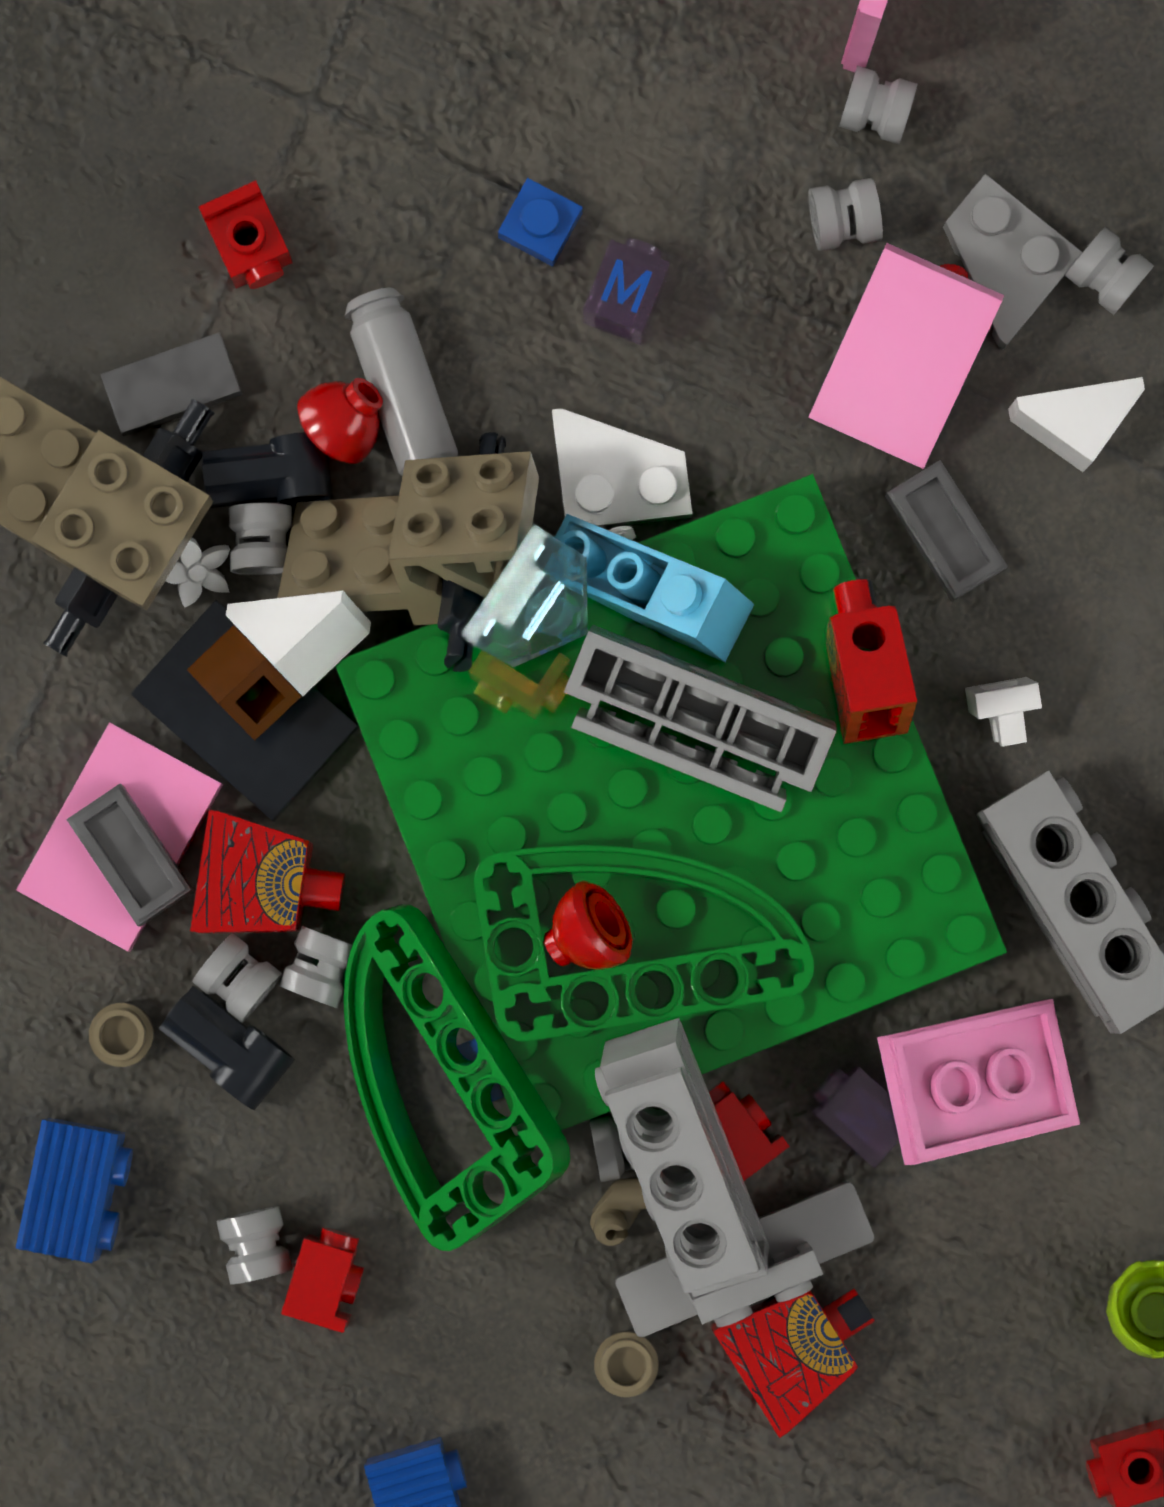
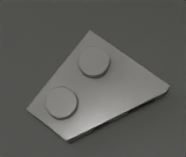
M986 174L943 226L954 253L961 258L968 272V278L1004 295L1003 301L992 322L993 332L991 333L996 344L1003 350L1083 253Z

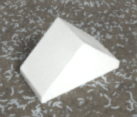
M1143 377L1017 397L1008 408L1010 421L1077 469L1084 472L1096 459L1145 390Z
M344 591L227 604L226 616L302 696L370 633L371 626L370 620Z

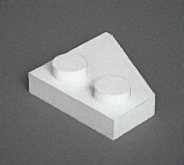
M562 408L552 409L565 516L569 514L586 522L593 520L594 524L601 528L692 518L684 451Z

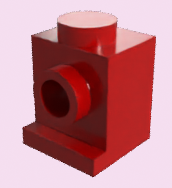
M256 180L198 206L236 289L248 284L250 289L266 286L283 276V267L293 263ZM253 227L258 231V237L251 245L243 246L235 241L236 234Z
M724 1081L708 1090L744 1181L790 1147L779 1134L768 1140L763 1131L770 1127L772 1123L750 1094L739 1101Z
M326 1227L322 1228L320 1237L308 1234L303 1240L281 1314L344 1333L348 1327L351 1314L339 1311L341 1302L354 1304L365 1268L353 1264L360 1238Z
M1164 1418L1090 1440L1095 1458L1086 1460L1085 1463L1093 1491L1098 1499L1107 1496L1108 1503L1113 1507H1131L1164 1497ZM1137 1458L1147 1459L1149 1463L1147 1476L1140 1480H1131L1128 1475L1130 1463Z

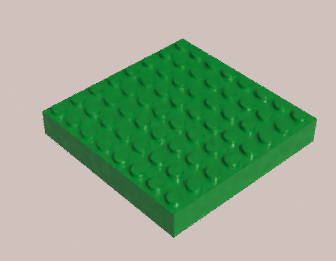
M813 474L638 542L726 579L754 603L726 662L674 641L551 578H546L503 595L498 601L494 602L490 631L474 645L472 667L468 671L455 672L453 671L454 665L449 669L444 665L449 634L440 630L437 624L424 626L345 657L335 666L445 947L561 1131L610 1111L609 1106H606L602 1100L595 1078V1068L600 1067L605 1041L680 1018L701 1074H705L1007 953L913 719L906 734L847 744L843 743L826 647V635L830 617L838 614L834 587L847 581L856 580ZM596 625L834 721L837 731L812 792L782 781L780 787L786 789V802L782 812H779L571 728L580 707L588 710L591 707V703L564 693L591 626ZM859 648V649H861V650H863V651H870V650L865 649V648ZM604 701L599 703V706L616 712L615 717L632 724L636 720L654 727L655 722ZM661 726L660 731L677 737L676 741L694 749L698 745L710 751H715L716 747L666 726ZM723 751L722 756L737 761V766L753 773L756 770H760L775 776L777 772L728 751ZM594 845L628 847L658 851L697 860L746 880L778 902L792 916L808 942L814 961V975L809 986L802 993L789 998L535 1041H516L504 1034L495 1018L474 893L475 871L487 856L495 853L550 846ZM507 864L495 865L494 877L485 879L484 887L486 891L497 892L501 912L488 911L489 925H493L506 918L529 919L530 915L527 904L515 910L513 906L512 888L522 885L521 874H510ZM559 873L532 876L549 978L596 970L583 968L574 963L560 966L551 958L544 943V934L552 929L553 915L559 901L570 888L580 881H588L605 889L618 903L628 921L632 934L631 954L625 963L618 966L774 940L756 919L736 905L711 893L680 883L644 876L612 873ZM519 928L504 930L495 941L496 956L505 965H522L532 955V939L526 931ZM779 949L775 951V962L754 967L755 953L742 954L741 958L749 973L747 994L761 993V988L756 979L778 977L781 987L787 988L792 986V975L802 972L800 959H789L786 949ZM714 960L703 967L700 974V984L707 995L722 999L735 991L738 984V975L730 963L724 960ZM649 971L638 979L635 985V994L642 1006L658 1010L665 1007L671 1001L673 985L666 974L660 971ZM584 982L573 990L570 996V1005L577 1017L593 1021L600 1018L606 1012L609 1006V997L606 990L600 984ZM556 985L546 988L551 998V1001L531 1003L528 993L515 995L516 1005L506 1008L507 1021H518L521 1031H530L534 1029L533 1022L535 1018L554 1014L553 1028L567 1026L568 1022L560 1006L562 986ZM500 1085L510 1112H512V1097L509 1091ZM525 1122L516 1125L518 1132L528 1128Z

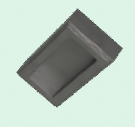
M220 332L100 374L120 432L124 437L182 417L191 403V399L210 407L243 395Z
M941 460L886 493L887 501L951 602L1008 567Z
M118 784L66 819L137 926L141 927L194 891L122 784Z

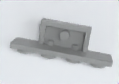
M848 1181L759 1217L770 1246L768 1275L693 1298L691 1292L684 1293L678 1277H675L670 1268L667 1256L618 1275L615 1279V1284L638 1337H645L696 1315L699 1316L702 1325L714 1320L717 1327L728 1326L750 1316L753 1313L750 1305L774 1295L777 1302H784L810 1291L813 1288L811 1279L823 1275L820 1267L821 1263L867 1245L874 1240L873 1231L854 1185Z

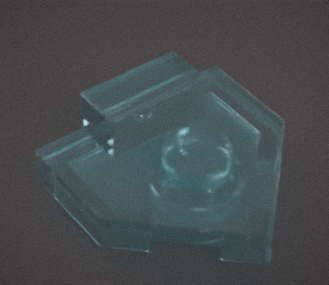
M534 524L461 636L477 648L512 667H516L587 635V557Z

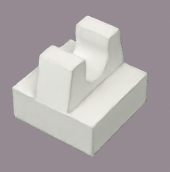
M1023 677L965 688L969 713L978 719L989 718L994 742H999L1002 747L1027 742L1023 711L1042 708L1039 685L1036 681Z

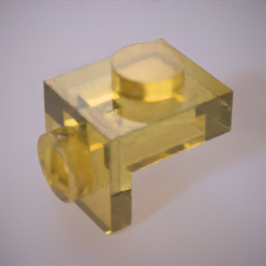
M482 649L468 672L470 678L479 683L473 692L477 697L504 714L513 705L536 720L543 707L554 713L567 695L564 693V690L570 678L566 675V672L571 665V659L559 652L540 683L536 684Z

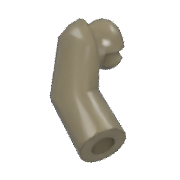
M638 1178L614 1181L593 1208L590 1225L596 1239L606 1246H616L624 1242L628 1237L627 1231L642 1209H647Z

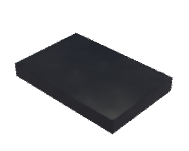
M215 600L132 691L131 695L267 817L275 822L359 727L313 686L304 696L301 695L283 715L254 741L187 671L204 652L234 625L226 616L227 609Z

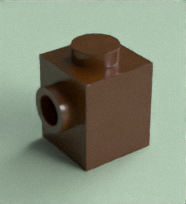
M234 625L187 669L254 741L301 697L294 687Z

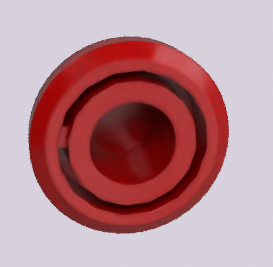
M355 378L351 383L343 381L325 382L311 388L299 398L297 410L300 424L312 443L329 457L345 463H360L372 451L378 438L380 426L378 410L383 405V398L377 388L363 378Z
M580 881L570 888L559 901L553 915L552 929L544 934V943L551 958L560 966L574 963L583 968L601 970L616 967L629 959L632 949V934L628 921L615 899L599 885L588 881Z

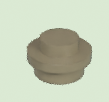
M115 1003L106 1006L96 1014L89 1028V1042L94 1054L105 1064L114 1067H128L140 1062L149 1053L154 1040V1029L148 1015L139 1007L129 1003Z
M622 1331L610 1335L600 1344L595 1354L594 1370L599 1383L609 1393L619 1397H634L642 1394L653 1384L658 1373L659 1362L655 1348L647 1338L638 1337L635 1332Z

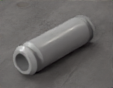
M389 287L373 290L352 299L347 304L345 319L353 321L350 335L365 378L377 388L383 398V405L378 410L379 419L397 471L403 476L405 460L458 456V450L411 315L400 305L404 300V296L396 289Z

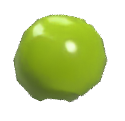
M1164 1260L1136 1261L1128 1266L1110 1287L1106 1307L1112 1333L1121 1344L1137 1355L1151 1359L1164 1358Z

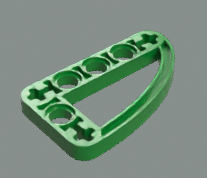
M594 845L550 846L495 853L487 856L478 865L474 874V893L495 1018L504 1034L516 1041H535L789 998L802 993L809 986L814 975V961L808 942L798 924L778 902L746 880L697 860L658 851L628 847ZM507 864L510 874H521L522 885L512 888L513 906L515 910L527 904L530 915L529 919L506 918L493 925H489L488 911L501 912L497 892L486 891L484 887V880L494 877L495 865ZM559 873H612L644 876L680 883L711 893L736 905L756 919L774 940L549 978L532 876ZM509 928H519L526 931L533 942V952L530 959L519 966L503 964L495 953V941L498 935ZM779 949H786L789 959H800L802 972L792 975V986L787 988L781 987L778 977L756 979L761 988V993L747 994L749 973L741 958L742 954L755 953L754 967L775 962V951ZM714 960H724L730 963L738 975V984L735 991L722 999L707 995L700 984V974L703 967ZM649 971H660L666 974L673 985L671 1001L665 1007L658 1010L642 1006L635 994V985L638 979ZM584 982L600 984L606 990L609 997V1006L606 1012L600 1018L593 1021L577 1017L570 1005V996L573 990ZM556 985L562 986L560 1006L568 1022L567 1026L553 1028L554 1014L535 1018L533 1022L534 1029L530 1031H521L518 1021H507L506 1008L516 1005L515 995L528 993L531 1003L551 1001V998L546 988Z
M400 904L375 913L359 931L351 948L346 967L344 1019L350 1061L369 1126L399 1194L425 1239L439 1250L452 1251L480 1237L559 1179L568 1169L571 1159L570 1147L564 1134L427 917L418 908L409 904ZM397 925L402 928L404 933L399 940L400 946L395 943L393 938L398 931ZM417 955H420L423 963L409 967L408 963L417 960ZM426 973L435 976L443 988V1000L439 1007L431 1004L423 993L422 982ZM384 976L492 1147L491 1151L443 1187H441L419 1143L394 1075L383 1019L382 992ZM460 1028L470 1031L476 1039L478 1053L474 1061L464 1058L459 1052L456 1037ZM495 1083L504 1086L512 1097L513 1109L510 1116H504L494 1108L491 1101V1090ZM525 1122L528 1128L517 1132L518 1135L515 1136L511 1128ZM535 1146H538L543 1153V1157L538 1161V1165L532 1161L530 1156L535 1151ZM486 1171L496 1174L503 1183L505 1196L501 1204L492 1201L483 1188V1178ZM465 1203L471 1212L455 1221L452 1225L453 1228H451L446 1217L451 1213V1209Z

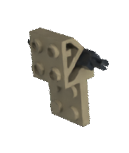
M0 377V526L73 570L55 599L56 605L64 609L46 641L43 642L46 646L67 657L69 650L85 626V623L98 628L118 596L146 611L152 604L213 503L210 495L187 482L203 456L202 451L194 445L210 418L215 414L214 411L202 403L191 399V403L174 431L171 432L160 428L142 456L100 430L97 433L93 432Z
M488 432L481 435L479 439L478 455L405 460L399 496L297 502L277 598L344 591L362 612L408 609L414 625L437 624L440 630L449 634L444 665L448 669L454 665L453 671L455 672L468 671L472 667L474 645L490 631L494 602L498 601L504 594H507L525 577L539 475L531 451L504 453L506 439L502 435L497 439L498 433Z

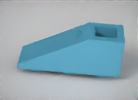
M566 514L538 569V572L674 641L723 662H726L754 606V603L730 582L720 576L569 514Z

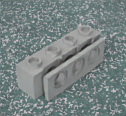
M592 625L586 635L564 690L566 694L591 703L589 710L580 707L571 728L779 812H782L786 802V789L780 787L782 781L812 792L837 731L836 724L832 720L596 625ZM604 701L655 722L654 727L636 720L632 724L615 717L616 712L599 706V703ZM661 726H666L716 747L715 751H710L698 745L694 749L676 741L677 737L660 731ZM723 751H728L777 772L775 776L760 770H756L753 773L737 766V761L722 756Z
M1048 770L976 813L975 816L984 829L981 832L1094 1016H1100L1110 1033L1122 1034L1164 1008V943L1158 946L1145 926V923L1151 920V915L1141 897L1132 887L1123 890L1111 871V868L1117 865V861L1106 841L1098 832L1089 835L1076 813L1083 810V807L1071 785L1064 777L1055 781ZM1042 828L1054 831L1060 838L1062 844L1061 853L1055 862L1043 859L1037 851L1036 837ZM1078 882L1087 885L1095 896V907L1086 918L1078 915L1070 903L1071 891ZM1114 937L1122 940L1129 951V961L1121 972L1112 970L1107 965L1105 959V948Z
M680 1018L605 1041L600 1067L595 1068L598 1090L602 1100L610 1108L618 1128L623 1152L628 1162L634 1167L642 1187L645 1206L651 1219L657 1224L665 1244L670 1268L675 1277H678L684 1293L691 1292L694 1298L768 1275L769 1243ZM655 1106L662 1108V1110H656L650 1107Z

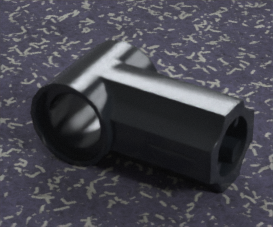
M305 432L277 436L270 439L269 444L202 452L204 487L206 494L210 495L213 500L210 508L269 501L296 506L297 502L325 501L333 497L328 455L318 449Z
M192 986L176 1003L159 1027L163 1033L210 1069L212 1072L209 1075L217 1084L254 1111L295 1060L286 1050L251 1024L246 1027L231 1015L225 1007L196 986Z

